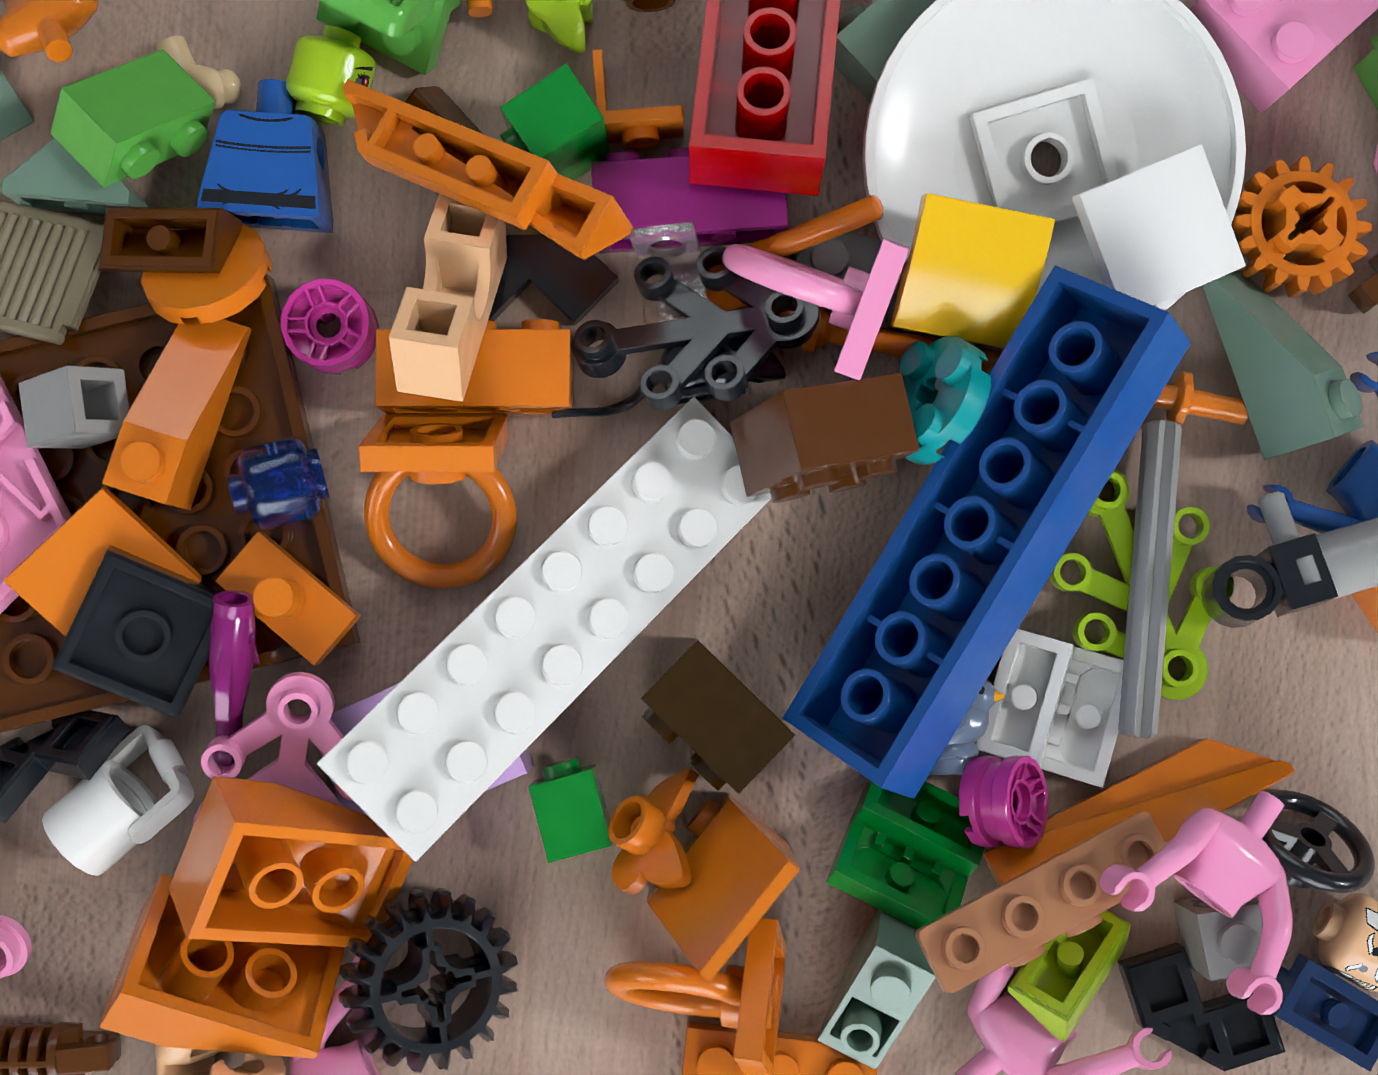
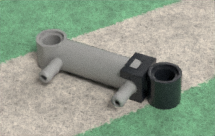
M1277 491L1260 497L1258 504L1273 545L1256 556H1236L1224 562L1212 571L1204 581L1201 596L1203 607L1209 617L1220 625L1238 628L1246 627L1271 614L1273 610H1275L1276 616L1280 617L1321 605L1333 599L1377 587L1378 517L1319 535L1313 533L1300 537L1284 493ZM1238 576L1245 578L1252 584L1255 589L1256 598L1251 608L1238 607L1229 600L1225 588L1229 577Z

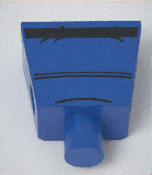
M263 79L258 82L256 112L226 110L221 113L198 195L197 208H223L242 220V224L250 228L333 233V214L325 135L312 117L295 114L296 100L288 93L286 81Z

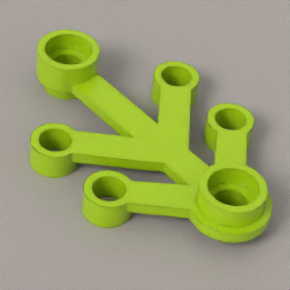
M1115 468L1108 479L1115 490L1113 499L1110 502H1104L1097 497L1087 515L1100 519L1125 583L1092 569L1090 562L1078 553L1063 554L1049 578L1051 583L1061 591H1079L1128 613L1134 528L1125 509V504L1130 495L1129 483L1125 475ZM1185 507L1175 510L1168 603L1192 546L1204 541L1210 531L1208 516L1196 507ZM1183 515L1190 516L1196 523V532L1191 538L1184 537L1179 531L1178 524ZM1067 560L1073 561L1080 569V577L1073 585L1066 583L1060 574L1061 566ZM1218 566L1200 568L1191 576L1189 590L1192 598L1176 631L1167 612L1161 686L1162 698L1170 700L1190 698L1198 693L1206 682L1208 662L1199 646L1211 617H1209L1203 607L1201 592L1204 578L1211 574ZM1233 577L1227 579L1225 586L1226 595L1229 599L1234 592ZM1086 613L1075 621L1072 634L1074 641L1079 647L1088 651L1103 650L1124 660L1126 634L1116 630L1115 624L1110 617L1103 613ZM1091 620L1098 621L1104 629L1103 638L1096 644L1090 643L1084 634L1085 626ZM1176 656L1182 658L1186 664V672L1179 680H1174L1168 672V664Z

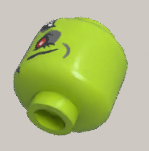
M326 25L322 35L308 34L297 40L286 78V89L297 102L296 112L312 117L316 121L339 127L345 126L346 119L355 118L353 106L344 95L343 86L347 79L372 88L376 73L374 59L367 52L359 48L361 37L345 29Z

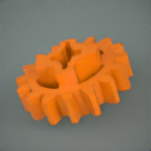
M1300 157L1289 168L1280 159L1268 167L1264 173L1257 172L1243 184L1246 191L1241 192L1236 212L1241 215L1233 218L1231 226L1234 234L1240 235L1241 242L1238 245L1242 256L1246 255L1250 261L1242 274L1245 278L1253 276L1259 271L1264 274L1263 291L1269 293L1282 283H1285L1288 298H1296L1307 291V289L1313 295L1320 294L1332 287L1333 282L1338 283L1354 272L1350 263H1354L1367 254L1368 249L1356 241V239L1372 231V224L1357 220L1356 214L1368 205L1367 199H1350L1347 192L1355 182L1351 176L1343 179L1338 184L1331 179L1334 164L1327 162L1317 171L1312 172L1309 157ZM1307 216L1308 220L1300 227L1301 231L1289 240L1288 235L1296 228L1294 225L1300 219Z

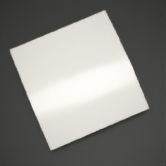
M1202 144L1071 197L1104 285L1153 306L1246 266Z
M1017 629L1002 654L993 685L996 690L1004 694V699L996 702L989 710L987 730L976 743L978 750L1003 758L1030 756L1037 761L1043 770L1103 788L1119 734L1118 725L1124 660Z

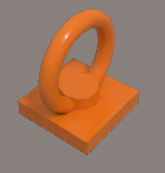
M383 414L358 446L360 472H376L365 497V528L377 555L397 575L424 587L450 589L463 587L484 578L504 560L512 546L517 528V510L514 496L505 477L497 468L509 440L508 414ZM409 476L410 480L417 483L448 484L464 480L468 476L476 482L488 499L492 515L490 532L482 547L469 558L447 564L429 562L409 552L397 539L390 522L391 500L402 481Z
M761 918L748 934L745 966L728 965L725 973L718 971L710 982L700 975L694 966L664 962H623L612 966L606 972L604 977L606 989L613 996L623 1001L671 1013L720 1018L722 1027L737 1029L733 1058L745 1075H773L787 956V946L778 920Z

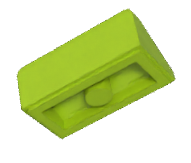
M1107 910L1100 913L1103 920L1095 927L1072 937H1066L1064 933L1043 944L1046 952L1022 965L1008 986V992L1052 1035L1063 1042H1066L1126 947L1131 923Z

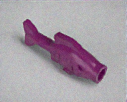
M223 591L213 597L209 672L215 705V738L231 736L242 728L244 705L249 690L253 664H259L255 646L256 623L253 595L244 591ZM215 752L218 764L223 766L235 764L233 756L228 752Z

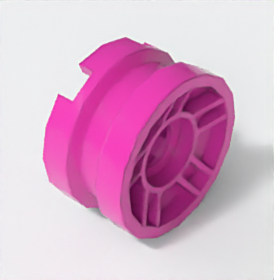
M319 278L302 284L289 296L282 309L280 329L285 344L297 358L325 374H341V372L353 368L358 369L371 358L376 348V329H379V324L372 307L353 287L337 279ZM337 316L341 322V329L336 336L326 338L318 327L320 323L328 324L330 321L335 320Z
M998 756L973 757L966 765L960 781L959 812L960 816H969L972 827H966L964 832L973 844L979 847H997L1005 844L1011 848L1028 849L1036 846L1042 838L1047 823L1048 792L1043 771L1035 759L1030 756L1005 757L1004 760Z

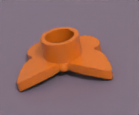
M690 768L682 770L658 784L648 796L640 794L628 797L615 809L609 822L608 835L612 843L623 849L617 855L612 867L611 876L616 887L629 895H634L643 889L647 881L666 889L684 888L691 883V871L686 854L673 832L676 828L675 820L681 813L699 776L697 772Z

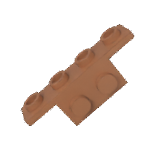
M1146 811L1137 812L916 930V939L941 989L946 993H955L1006 964H1009L1010 968H1014L1038 958L1046 952L1043 944L1064 933L1066 937H1072L1095 927L1103 920L1100 913L1121 903L1122 897L1130 888L1129 881L1120 893L1116 895L1105 893L1101 889L1099 881L1102 873L1108 867L1115 864L1125 865L1137 870L1164 848L1166 844L1151 815Z

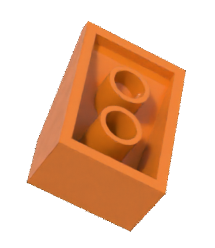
M213 776L168 890L187 939L347 947L348 940L351 938H359L368 942L372 936V933L363 924L364 917L371 915L382 924L386 922L388 914L385 911L384 903L391 898L396 900L413 860L368 815L278 783Z
M729 793L725 795L719 804L712 798H709L686 827L694 834L683 848L690 866L691 883L684 888L675 889L660 888L653 884L647 896V903L697 972L709 982L800 870L787 840Z
M162 873L140 909L99 1027L164 1047L315 1059L320 1051L345 947L187 939L168 890L173 877Z

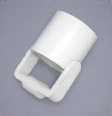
M148 725L139 726L119 743L90 780L83 779L44 813L42 823L46 834L58 851L75 867L95 876L104 874L133 847L150 840L189 806L194 798V789L186 776L188 769L174 742ZM148 748L149 755L157 771L171 790L158 802L145 784L126 768Z

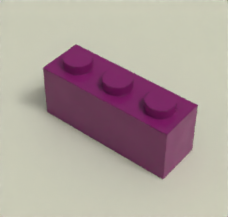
M689 147L671 150L667 153L666 158L642 159V155L636 152H616L605 156L604 162L591 163L592 188L612 195L633 226L628 236L599 251V254L754 243L784 231L788 227L786 193L690 184Z

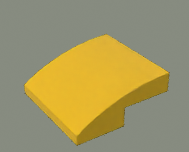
M930 193L922 195L909 260L904 263L901 272L891 327L941 337L956 336L966 342L1005 349L1037 295L1055 219Z

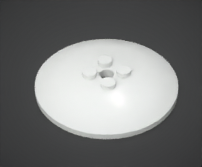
M936 0L906 31L887 59L875 85L867 112L863 135V175L866 196L876 195L881 200L884 208L883 217L874 222L878 236L881 241L886 238L908 246L909 252L905 260L907 262L909 260L921 196L926 193L1053 218L1055 223L1037 294L1055 265L1104 285L1071 197L1202 144L1227 215L1232 224L1240 199L1246 156L1245 124L1240 98L1222 52L1208 30L1179 0ZM1038 142L1050 143L1059 151L1061 164L1058 172L1053 177L1040 175L1032 166L1031 152ZM1185 293L1154 306L1166 310Z

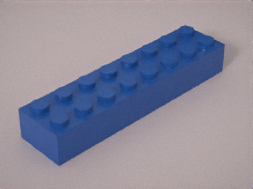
M1056 265L1053 267L989 374L991 376V389L977 424L960 444L951 439L941 453L944 457L935 463L782 719L880 788L915 799L1190 346V340L1168 311Z

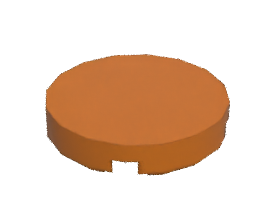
M242 224L240 235L220 273L143 272L141 284L155 313L167 321L184 324L181 318L197 317L200 324L213 323L239 313L260 296L266 287L264 276L267 271L272 272L273 262L259 233Z

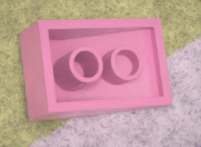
M1197 0L1190 11L1208 30L1222 52L1233 76L1236 88L1262 114L1378 9V0Z

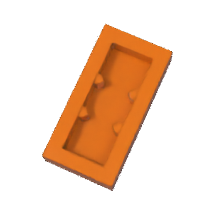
M262 532L255 534L216 579V582L226 591L237 590L252 594L255 616L312 665H320L361 617L357 611L268 535Z

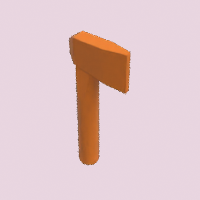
M870 195L747 246L787 257L880 220L884 215V208L881 200L876 195ZM715 265L708 272L718 273L724 270L726 266ZM706 288L707 299L725 311L748 308L725 290L712 291Z

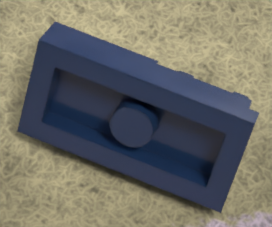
M1301 954L1297 956L1290 970L1280 966L1275 980L1281 986L1283 998L1280 1008L1272 1014L1370 1072L1378 1059V1000Z

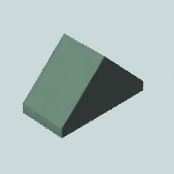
M55 138L2 179L0 193L14 202L51 212L105 217L106 207H150L127 179L103 188Z

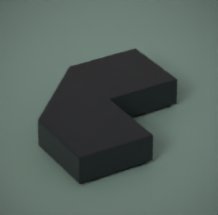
M544 234L506 235L507 260L488 320L495 321L532 283L576 326L619 282L618 276L595 254L584 260L572 254Z
M89 710L52 720L53 729L26 743L20 737H16L0 745V822L6 823L48 771L90 780L127 735L130 728L118 715Z
M1176 942L1117 961L1136 1022L1143 1029L1153 1028L1152 1034L1166 1041L1168 1040L1224 1072L1286 1052L1274 1015H1261L1247 1007V1000L1253 995L1254 991L1245 999H1239L1229 993L1204 1002L1201 1001L1185 949Z

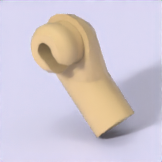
M170 36L157 43L156 51L164 49L216 101L214 109H221L224 103L233 104L239 100L242 91L241 83L238 76L232 70L220 69L217 71L212 67L197 65L183 36Z

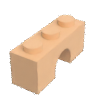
M439 194L424 236L426 269L423 289L406 287L389 335V343L398 392L463 402L507 260L505 222Z

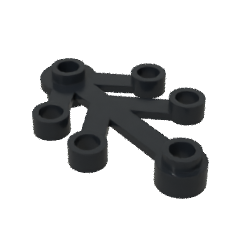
M714 246L704 250L696 262L702 284L712 291L725 290L749 308L732 311L721 309L675 279L667 260L661 257H649L642 260L634 271V279L640 294L647 300L661 301L685 318L616 329L608 322L590 320L583 323L576 330L572 339L571 350L579 368L584 374L593 378H605L613 375L622 367L627 354L686 345L668 366H653L645 371L640 380V388L647 404L656 410H668L680 402L683 396V389L729 338L751 335L734 356L720 355L715 357L708 363L705 369V379L711 394L719 400L730 401L744 393L747 388V379L776 347L781 349L797 348L811 338L819 323V309L817 305L771 290L741 277L727 269V267L718 273L708 272L715 265H724L722 258L726 248ZM664 275L656 283H646L651 276ZM785 311H795L792 315L787 317L777 316L778 314ZM604 340L596 347H589L594 342ZM732 372L737 374L728 383L716 382L717 378L724 373ZM659 383H672L670 388L663 393L652 392L653 388Z

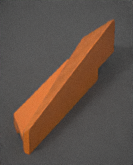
M349 79L345 82L343 86L344 95L353 106L358 130L353 132L357 150L369 164L523 230H526L528 225L584 260L631 233L633 226L612 195L558 174L548 160Z

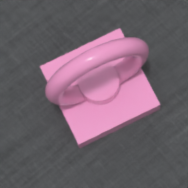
M885 238L882 241L871 274L849 266L844 279L785 257L741 244H733L727 247L722 259L727 269L741 277L788 296L832 310L828 323L849 330L834 371L860 380L908 255L909 247Z

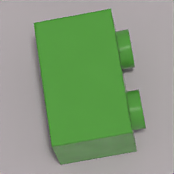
M162 49L62 87L50 134L105 188L128 177L132 179L140 178L150 172L157 164L178 155L187 157L199 150L207 140L209 134L207 127L216 101Z

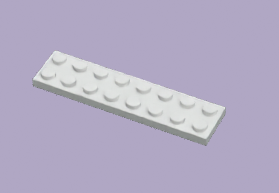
M693 397L317 763L413 861L416 862L771 499L770 493L746 496L733 436Z

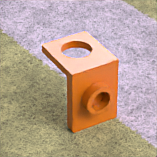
M602 49L592 50L596 107L604 117L608 143L622 142V145L626 148L645 149L658 145L660 139L684 137L683 105L608 110Z

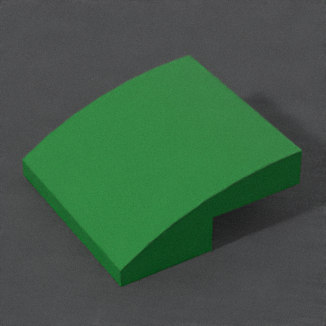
M868 779L840 843L826 883L919 929L961 906L968 878L980 866L985 847L973 844L964 832L966 827L972 826L969 816H960L958 797L925 781L915 799L880 788Z

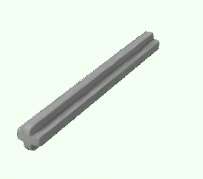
M1152 420L1145 423L1142 431L1118 730L1122 735L1148 739L1154 738L1158 733L1182 433L1180 424L1169 420Z

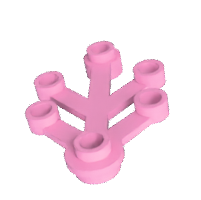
M295 672L281 677L274 683L268 693L266 700L267 711L231 736L214 738L202 755L201 767L209 778L213 779V776L235 778L239 774L247 755L282 735L279 758L246 780L278 783L343 806L306 761L309 739L325 756L344 738V735L331 721L335 708L333 693L326 682L313 674ZM294 699L303 700L308 703L311 712L303 716L297 715L289 709L288 702ZM216 751H226L233 756L235 764L231 766L220 765L213 758V753ZM335 783V786H336V789H337L338 793H339L342 797H344L345 799L353 801V800ZM203 802L200 804V806H199V808H198V810H197V812H196V814H195V816H194L193 826H194V824H195V821H196V819H197V816H198V814H199V811H200V809H201V806H202Z

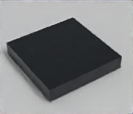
M110 545L51 669L179 719L209 657L213 597L220 591Z

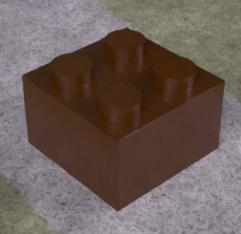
M902 373L783 390L730 422L746 496L770 493L772 503L802 498L810 495L811 489L828 486L829 493L864 486L867 484L866 480L897 472V460L920 451Z

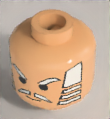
M1354 893L1346 896L1338 904L1332 901L1327 902L1317 914L1312 927V934L1319 938L1318 957L1320 961L1330 971L1363 989L1378 992V900L1364 893Z

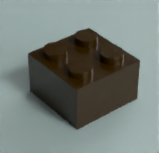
M698 639L689 646L641 697L649 706L642 716L644 720L669 744L680 736L695 751L690 757L692 760L690 764L717 791L728 783L740 794L795 736Z

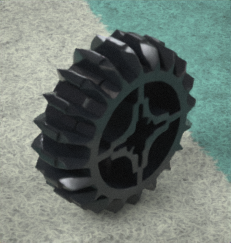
M437 888L429 904L421 890H411L408 897V910L404 911L403 907L395 899L391 898L384 903L385 911L389 916L386 922L382 924L371 915L364 917L363 924L372 933L368 942L359 938L348 940V949L359 957L360 961L349 962L340 966L339 975L344 980L356 984L345 988L339 993V1002L344 1008L355 1009L346 1019V1023L353 1033L365 1032L361 1040L365 1050L372 1054L383 1048L382 1058L389 1066L396 1067L406 1056L407 1065L413 1072L421 1073L431 1055L434 1064L440 1070H448L451 1061V1050L456 1049L464 1059H473L474 1048L470 1042L471 1039L478 1034L487 1042L494 1041L495 1034L487 1025L492 1015L499 1019L510 1017L509 1009L498 1001L500 995H509L518 991L517 983L511 978L502 975L518 965L514 954L510 951H502L510 941V935L502 927L492 928L496 915L486 907L475 911L476 900L467 894H462L453 903L450 891L445 888ZM433 929H452L464 933L472 947L474 956L462 958L457 953L443 955L442 946L434 940ZM405 941H408V951L405 959L397 967L384 971L394 952ZM432 965L440 974L431 977L430 988L427 994L418 984L428 980V969ZM471 988L465 1001L451 1014L455 998L462 991ZM395 1000L400 1006L417 1004V1011L424 1017L425 1027H406L392 1022L386 1018L381 1003Z

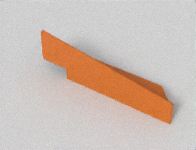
M1209 738L1200 739L1048 816L1043 836L1036 846L1020 849L1011 848L1004 844L983 852V857L999 886L1125 818L1143 811L1151 815L1166 843L1176 836L1188 816L1198 809L1212 808L1223 812L1295 773V770L1289 762L1273 760Z

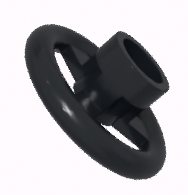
M1288 790L1268 792L1285 805L1283 809L1298 811L1315 818L1311 824L1300 822L1296 825L1275 819L1262 838L1283 866L1287 884L1297 888L1313 887L1327 892L1347 893L1359 890L1370 882L1375 870L1373 851L1362 832L1347 817L1325 802L1303 793ZM1332 831L1345 842L1353 856L1354 866L1350 871L1331 850L1332 842L1329 835Z

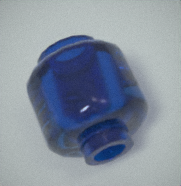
M295 437L243 449L237 460L239 473L226 476L236 514L250 511L254 523L263 530L312 519L320 511V500L330 498L317 448L306 450L305 445Z

